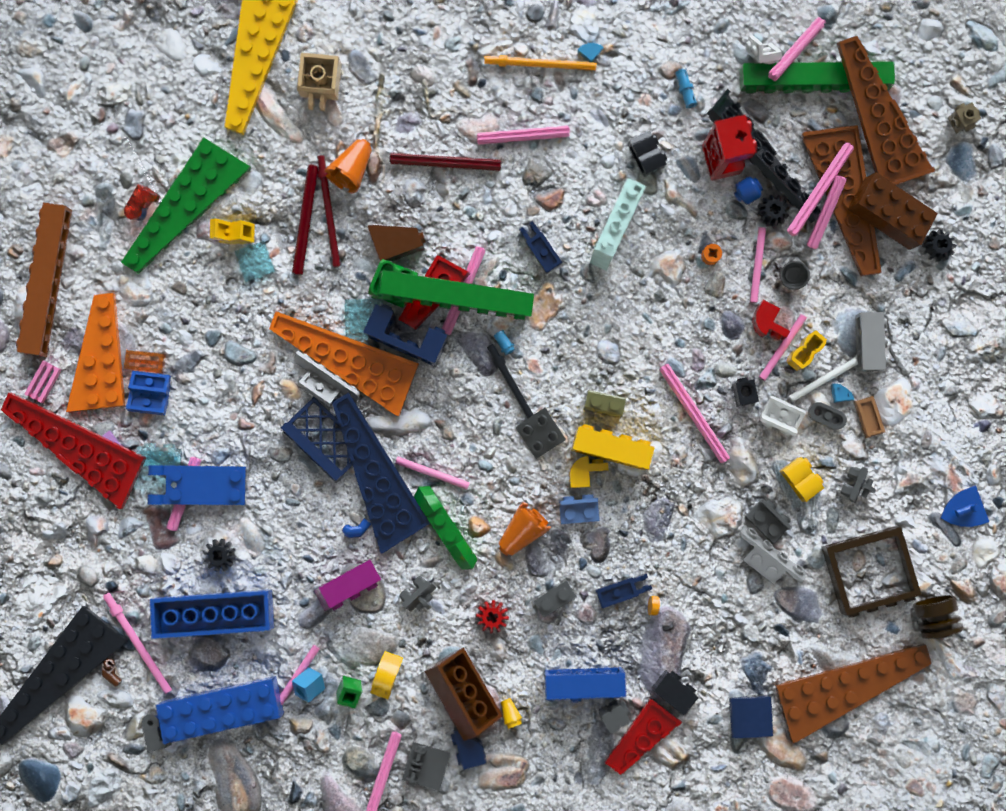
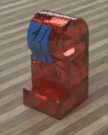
M138 184L124 208L125 216L131 220H144L151 203H157L161 196L148 186Z

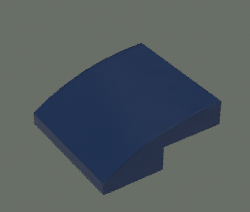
M771 696L729 698L731 738L773 736Z

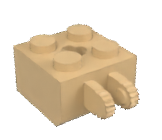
M301 53L297 90L300 97L308 98V110L314 109L315 98L320 99V111H325L326 100H338L342 67L339 56Z

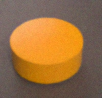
M650 596L648 600V615L657 616L660 609V599L658 596Z

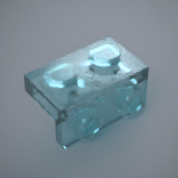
M144 443V446H137V454L146 457L143 466H181L182 449L175 448V444H163V447H156V443Z

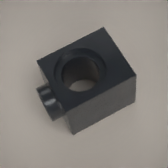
M748 377L739 378L737 383L732 384L737 407L759 402L754 379L749 380ZM742 386L749 389L748 396L742 395Z

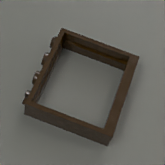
M893 526L821 546L840 612L849 618L859 616V612L867 610L868 613L877 611L880 606H896L897 602L904 600V602L914 601L916 596L922 595L901 526ZM894 537L910 590L850 607L834 553Z

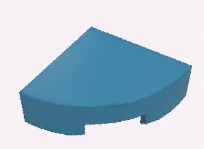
M587 43L579 47L577 52L592 63L604 47L597 43Z
M831 384L834 403L854 400L853 394L841 384Z

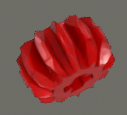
M492 600V606H489V603L485 601L486 609L482 606L478 608L483 614L477 613L476 617L483 619L479 620L477 624L485 623L482 630L485 631L487 627H490V634L493 633V627H496L497 632H500L499 624L503 627L507 626L502 620H508L509 616L502 614L506 613L508 609L500 610L503 605L502 602L496 607L495 600ZM489 612H492L493 614L497 613L498 617L496 616V621H493L492 619L488 620L487 617H489Z

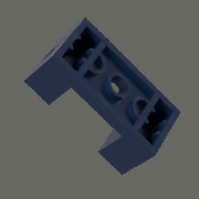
M381 303V306L375 304L363 331L365 336L436 367L448 341L445 330L434 327V329L429 327L419 348L417 343L407 340V343L401 341L400 336L390 332L396 319L392 307Z

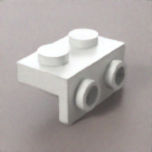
M753 35L748 36L746 51L756 61L773 64L776 60L782 59V51L773 44H762Z
M770 395L760 414V421L769 428L775 427L779 429L784 435L796 436L797 429L806 411Z

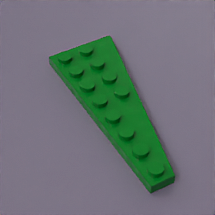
M203 137L121 263L139 274L154 260V257L163 249H166L190 224H193L247 171L249 172L251 167Z

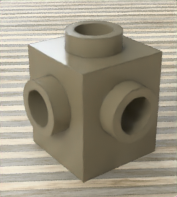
M973 102L966 106L964 103L953 109L955 112L948 117L956 134L964 130L968 132L977 127L976 123L981 120L980 111L974 106Z

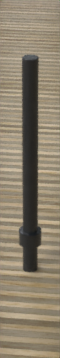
M494 344L489 345L487 349L494 359L495 367L499 368L527 419L534 414L507 369L506 361L503 356L499 355Z

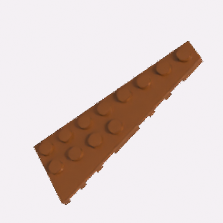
M917 645L775 685L791 742L800 741L931 665L932 662L927 645Z

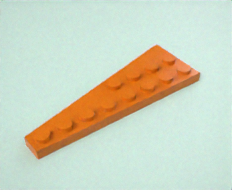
M275 312L269 327L271 331L325 366L350 385L356 387L394 415L400 416L419 363L280 312Z

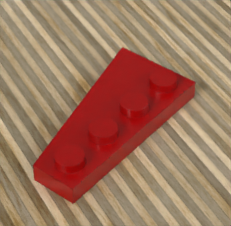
M437 255L424 277L463 282L470 273ZM413 300V303L407 304L398 320L416 330L439 307V304L432 303V306L420 305V301Z
M649 698L604 761L605 764L620 775L623 774L642 755L655 747L654 745L668 736L674 728L683 722Z

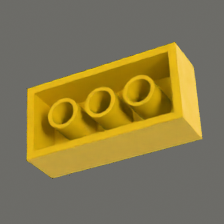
M583 424L576 429L571 451L641 470H649L655 446H651V442L642 439L637 440V442L632 441L631 436L623 434L619 435V437L613 436L612 431L605 429L598 432L594 430L593 426Z

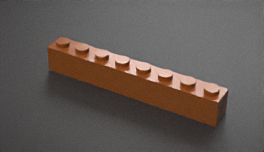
M43 202L42 208L39 210L40 222L36 228V245L32 249L33 262L29 267L30 279L26 285V300L23 302V319H21L19 324L20 336L16 341L18 353L47 357L72 215V210L65 205Z

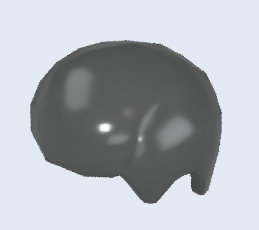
M790 261L781 269L780 280L786 288L799 290L805 287L810 280V271L802 262Z

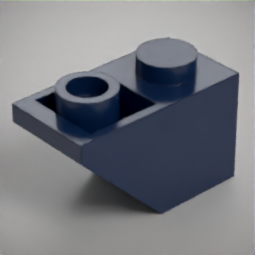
M454 727V733L451 734L453 745L458 747L459 753H456L458 765H462L463 770L486 764L487 758L482 740L474 737L463 741L457 728Z

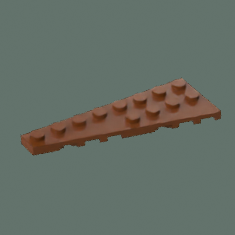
M858 36L838 42L837 47L874 171L895 185L935 172V168L931 166L927 159V154L918 144L916 135H913L908 127V122L895 99H892L887 91L886 84H883L877 74L879 73L878 70L870 62L867 56L868 53Z
M858 125L803 132L801 138L819 180L843 144L850 143L854 147V150L836 175L844 177L846 183L833 213L860 276L882 273L874 226L848 210L863 180L866 178ZM833 182L831 183V185L829 186V188H828L827 191L825 192L826 197L828 196V193H829V191H830V189H831V186H832Z

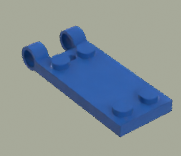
M148 465V475H166V494H148V505H245L246 466ZM173 482L177 484L176 488L171 486Z

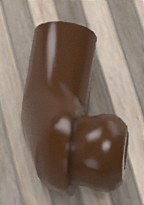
M106 659L102 664V676L116 688L122 682V679L115 674L114 660Z

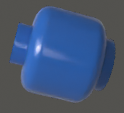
M748 176L735 185L736 192H734V195L739 203L743 201L744 204L749 205L762 196L761 191H763V188L756 177L753 179L751 176Z

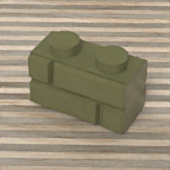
M588 390L583 410L622 418L626 398Z

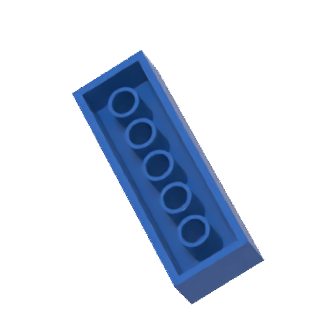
M272 589L150 599L152 639L270 631L274 628Z
M277 676L164 700L156 704L163 744L274 720L284 715Z

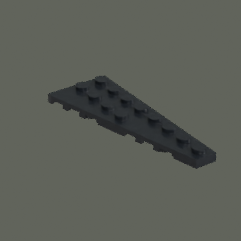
M729 89L722 93L707 112L713 123L744 115L740 110L742 107L740 103L737 102L735 104L729 96L731 93ZM750 116L747 117V120H750L752 125V139H755L757 144L756 153L752 158H749V161L761 170L763 176L774 184L777 191L782 192L787 197L788 202L800 211L809 194L800 190V182L797 178H791L786 170L788 168L785 163L781 165L775 157L778 153L762 132L754 129L753 120ZM818 206L815 207L807 219L810 223L814 222L821 212Z

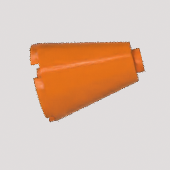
M364 139L354 141L325 169V172L328 173L326 177L338 188L343 189L345 187L349 189L347 192L356 193L360 188L372 152L370 143Z
M525 502L519 505L499 541V549L506 556H513L551 529V526H546L548 521L535 508L532 510L528 509L529 504Z

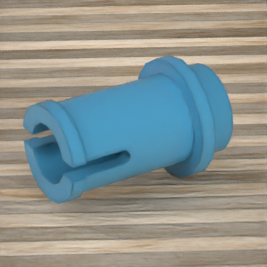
M504 330L497 332L493 336L501 347V352L505 355L515 350L514 343L510 342Z

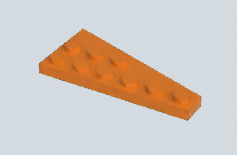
M114 293L98 294L93 297L66 412L125 406L116 296Z

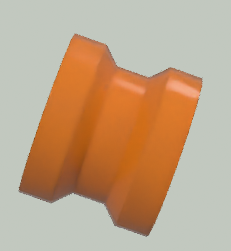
M717 244L707 245L701 253V259L707 265L716 264L722 257V249Z

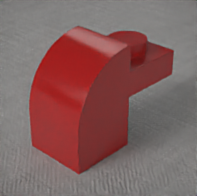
M764 299L758 304L752 317V325L755 332L762 338L767 333H770L769 336L775 340L786 339L790 331L774 322L781 308Z

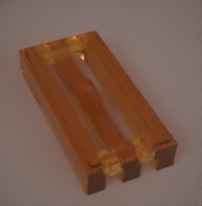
M126 350L124 369L163 373L166 355ZM130 355L159 358V361L130 358ZM129 362L158 365V368L130 366Z

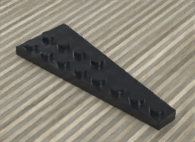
M82 606L0 715V744L4 745L44 710L52 706L55 701L64 696L109 656H112L129 639L88 607Z

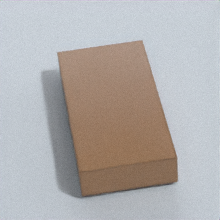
M874 396L854 401L865 438L885 433Z

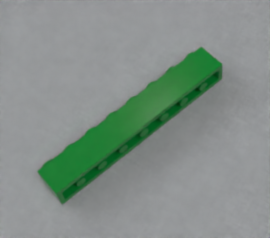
M842 62L792 63L776 81L769 79L768 75L777 63H743L739 70L740 92L754 94L757 91H764L766 94L775 93L776 91H783L786 94L793 93L794 91H802V93H811L813 91H821V93H830L832 91L848 93L851 91ZM871 62L873 67H876L879 73L877 74L883 84H886L887 91H889L895 84L894 62Z
M386 270L380 272L377 295H381L384 300L393 301L394 298H400L401 302L413 303L414 300L420 301V305L432 306L433 303L439 304V308L451 309V306L458 307V311L469 312L470 309L477 310V314L488 315V312L496 313L495 316L507 318V315H513L516 320H525V317L532 316L534 300L533 293Z

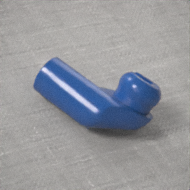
M364 518L358 526L345 525L342 532L347 538H358L366 532L371 523Z

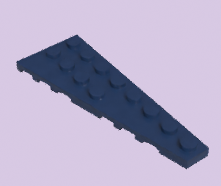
M348 392L332 402L372 524L379 551L383 554L429 525L430 522Z

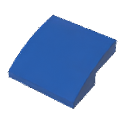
M132 370L128 386L130 393L126 410L165 416L171 376Z

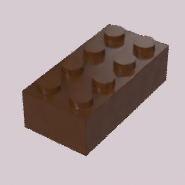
M877 172L863 180L848 208L849 211L908 250L922 245L938 214Z
M464 647L448 654L424 671L463 741L477 737L503 717Z

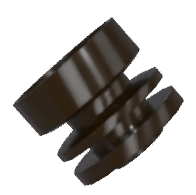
M954 595L927 598L913 604L916 617L926 618L925 621L919 623V628L924 629L920 632L922 638H946L964 630L963 624L958 623L961 621V616L951 615V613L959 609Z

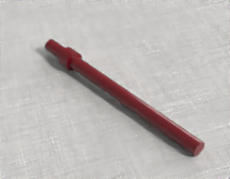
M320 155L317 156L319 167L317 173L318 179L321 181L333 267L336 268L341 265L329 183L326 177L328 173L325 172V156Z

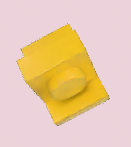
M216 218L210 219L211 239L219 240V243L224 244L254 243L255 224L242 220L228 222Z
M588 456L576 460L569 472L570 488L590 487L589 472L608 471V463H604L603 459H595L589 464Z
M384 652L372 683L371 694L389 699L403 657Z

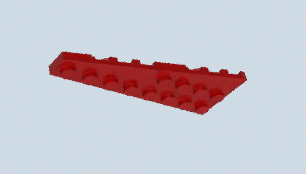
M14 393L7 394L1 408L2 412L26 429L28 434L39 440L46 449L52 451L66 466L83 477L91 487L96 488L102 493L104 498L109 499L115 504L116 508H124L146 457Z

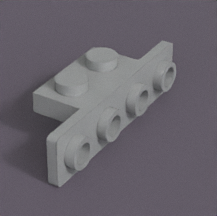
M300 351L295 353L294 362L307 370V373L298 382L299 387L329 407L340 393L345 395L349 392L355 403H357L360 392H358L356 387L348 385L341 377L327 371L325 366L317 364L307 354Z
M746 525L742 527L740 536L753 546L744 556L743 561L773 584L785 572L800 583L804 581L806 572L802 566L793 563L785 553L775 549L771 542L761 538L753 528H748Z

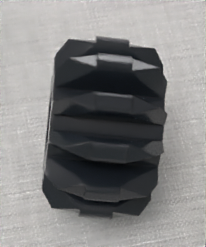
M769 195L768 199L764 197L761 200L762 203H759L757 206L760 209L757 215L762 216L760 222L767 221L766 227L771 223L773 227H777L778 223L782 225L785 222L784 219L789 217L787 211L790 207L784 206L787 200L781 202L780 195L776 198L773 195Z
M939 229L937 232L933 230L925 237L924 240L926 242L922 244V247L926 248L923 254H929L928 260L934 258L935 262H939L941 259L946 261L949 259V256L955 253L952 249L956 248L957 245L952 243L955 237L950 238V232L944 233L943 229Z
M214 539L212 544L206 545L209 551H203V554L208 555V558H205L203 561H210L209 569L214 567L216 572L220 569L226 571L227 565L230 567L234 565L230 559H236L237 556L232 555V552L236 551V548L230 549L232 542L225 544V539H220L219 542L217 539ZM222 551L221 556L223 558L218 559L219 554L217 552Z

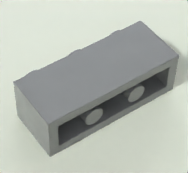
M861 312L855 315L857 372H880L886 370L888 356L885 354V348L887 347L888 340L885 336L887 319L884 317V312Z

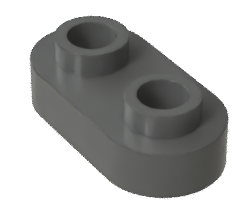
M822 402L814 403L808 409V415L811 420L832 430L842 429L846 425L847 418L843 412ZM816 409L820 410L819 416L815 414ZM833 417L838 419L837 424L832 422Z

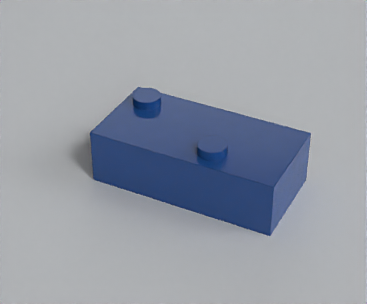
M622 667L544 670L546 700L570 699V702H581L582 699L626 697V675Z

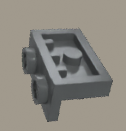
M760 500L745 517L771 543H775L787 530L792 528L789 524L791 521L784 514L780 515L775 510L777 507L770 500Z

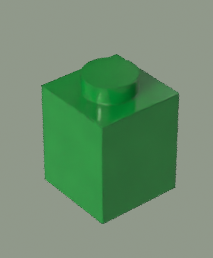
M342 676L336 691L337 704L356 709L362 694L361 680Z

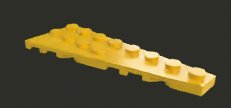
M242 0L225 119L226 129L244 135L298 0Z

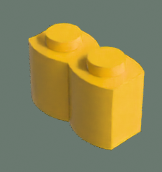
M818 331L808 334L801 340L799 348L789 354L786 363L796 371L805 368L812 362L814 354L824 348L827 339Z
M797 457L782 468L780 473L802 502H807L824 489L822 485L824 482L818 474L812 472V465L806 458Z

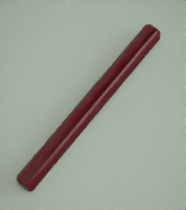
M391 153L389 158L391 164L490 171L501 170V160L401 153Z
M312 164L308 165L292 269L294 275H303L318 175V167Z

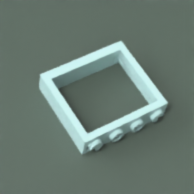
M630 178L627 179L594 248L590 264L607 271L645 190V185Z

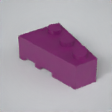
M369 559L314 590V593L324 611L330 608L334 611L344 605L342 601L348 598L352 601L361 596L360 591L364 589L370 591L377 587L378 584L376 582L380 581L381 578Z

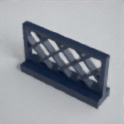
M313 397L280 428L291 441L337 483L353 465L352 462L349 463L348 450L347 455H336V445H346L345 442H336V431H341V428L335 427V424L340 427L337 418ZM315 403L320 408V415H308V408ZM320 418V429H308V419ZM322 418H330L333 421V428L322 429ZM297 419H306V429H297L293 423ZM308 432H320V442H311L308 439ZM322 432H333V442H322ZM322 445H333V455H324L322 453ZM336 458H347V466L342 471L336 466Z

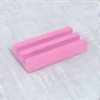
M42 361L25 395L40 403H44L61 369L46 361ZM52 369H53L54 372H53L52 376L50 377V379H49V381H48L46 387L44 388V390H43L41 396L39 397L38 395H39V393H40L42 387L45 385V383H46V381H47V378H48V376L50 375V373H51V371H52Z

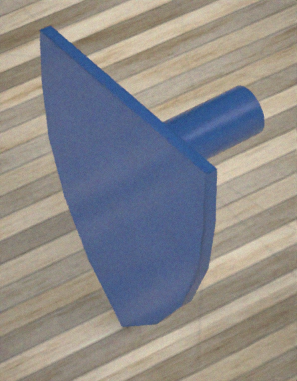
M976 485L966 488L953 496L945 506L941 519L960 527H974L988 523L989 519Z

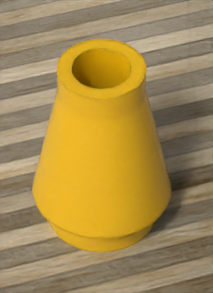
M509 698L501 701L504 725L510 729L522 724V716L512 702V699Z

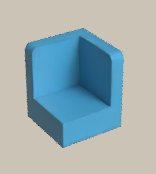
M307 668L292 680L295 696L308 703L325 690L322 674L311 668Z

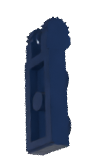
M531 221L529 227L534 232V237L530 238L523 227L519 229V232L545 273L548 274L562 265V261L542 231L540 232L535 223Z
M647 573L595 589L601 608L603 609L639 596L638 594L652 590L651 585H645L639 589H636L635 586L636 582L648 578Z

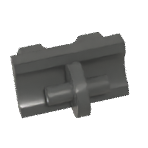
M850 467L847 477L856 480L854 487L844 483L840 493L849 498L853 503H856L861 489H863L861 496L867 498L869 492H876V489L871 487L874 480L868 478L866 484H864L869 472L868 468Z
M418 576L413 581L417 588L413 594L409 589H405L399 594L403 601L402 606L409 611H413L415 608L420 611L424 606L429 610L432 607L429 604L433 599L430 593L436 587L430 581Z

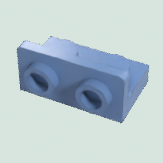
M593 494L582 495V499L575 500L574 496L563 497V501H559L561 524L600 521L598 498H594Z

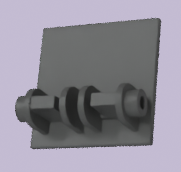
M546 407L516 426L535 459L566 440Z
M413 742L402 781H406L409 786H415L416 784L440 791L450 752Z

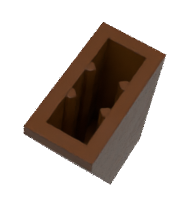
M383 225L367 226L380 261L384 259L392 262L425 250L423 244L426 241L423 232L419 233L417 228Z

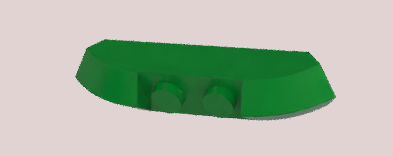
M419 486L414 498L461 570L473 569L478 560L473 550L430 486Z

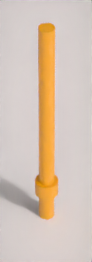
M500 55L499 57L484 56V64L499 65V67L511 65L596 71V63L508 58L507 55Z

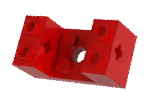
M746 114L714 122L703 142L702 148L711 181L741 174L745 167V159L752 158L756 153L757 144L755 139H752V125L750 120H747Z

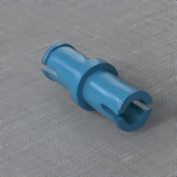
M680 69L675 72L680 86L678 90L683 96L685 107L693 108L698 104L693 92L694 86L690 83L687 69Z

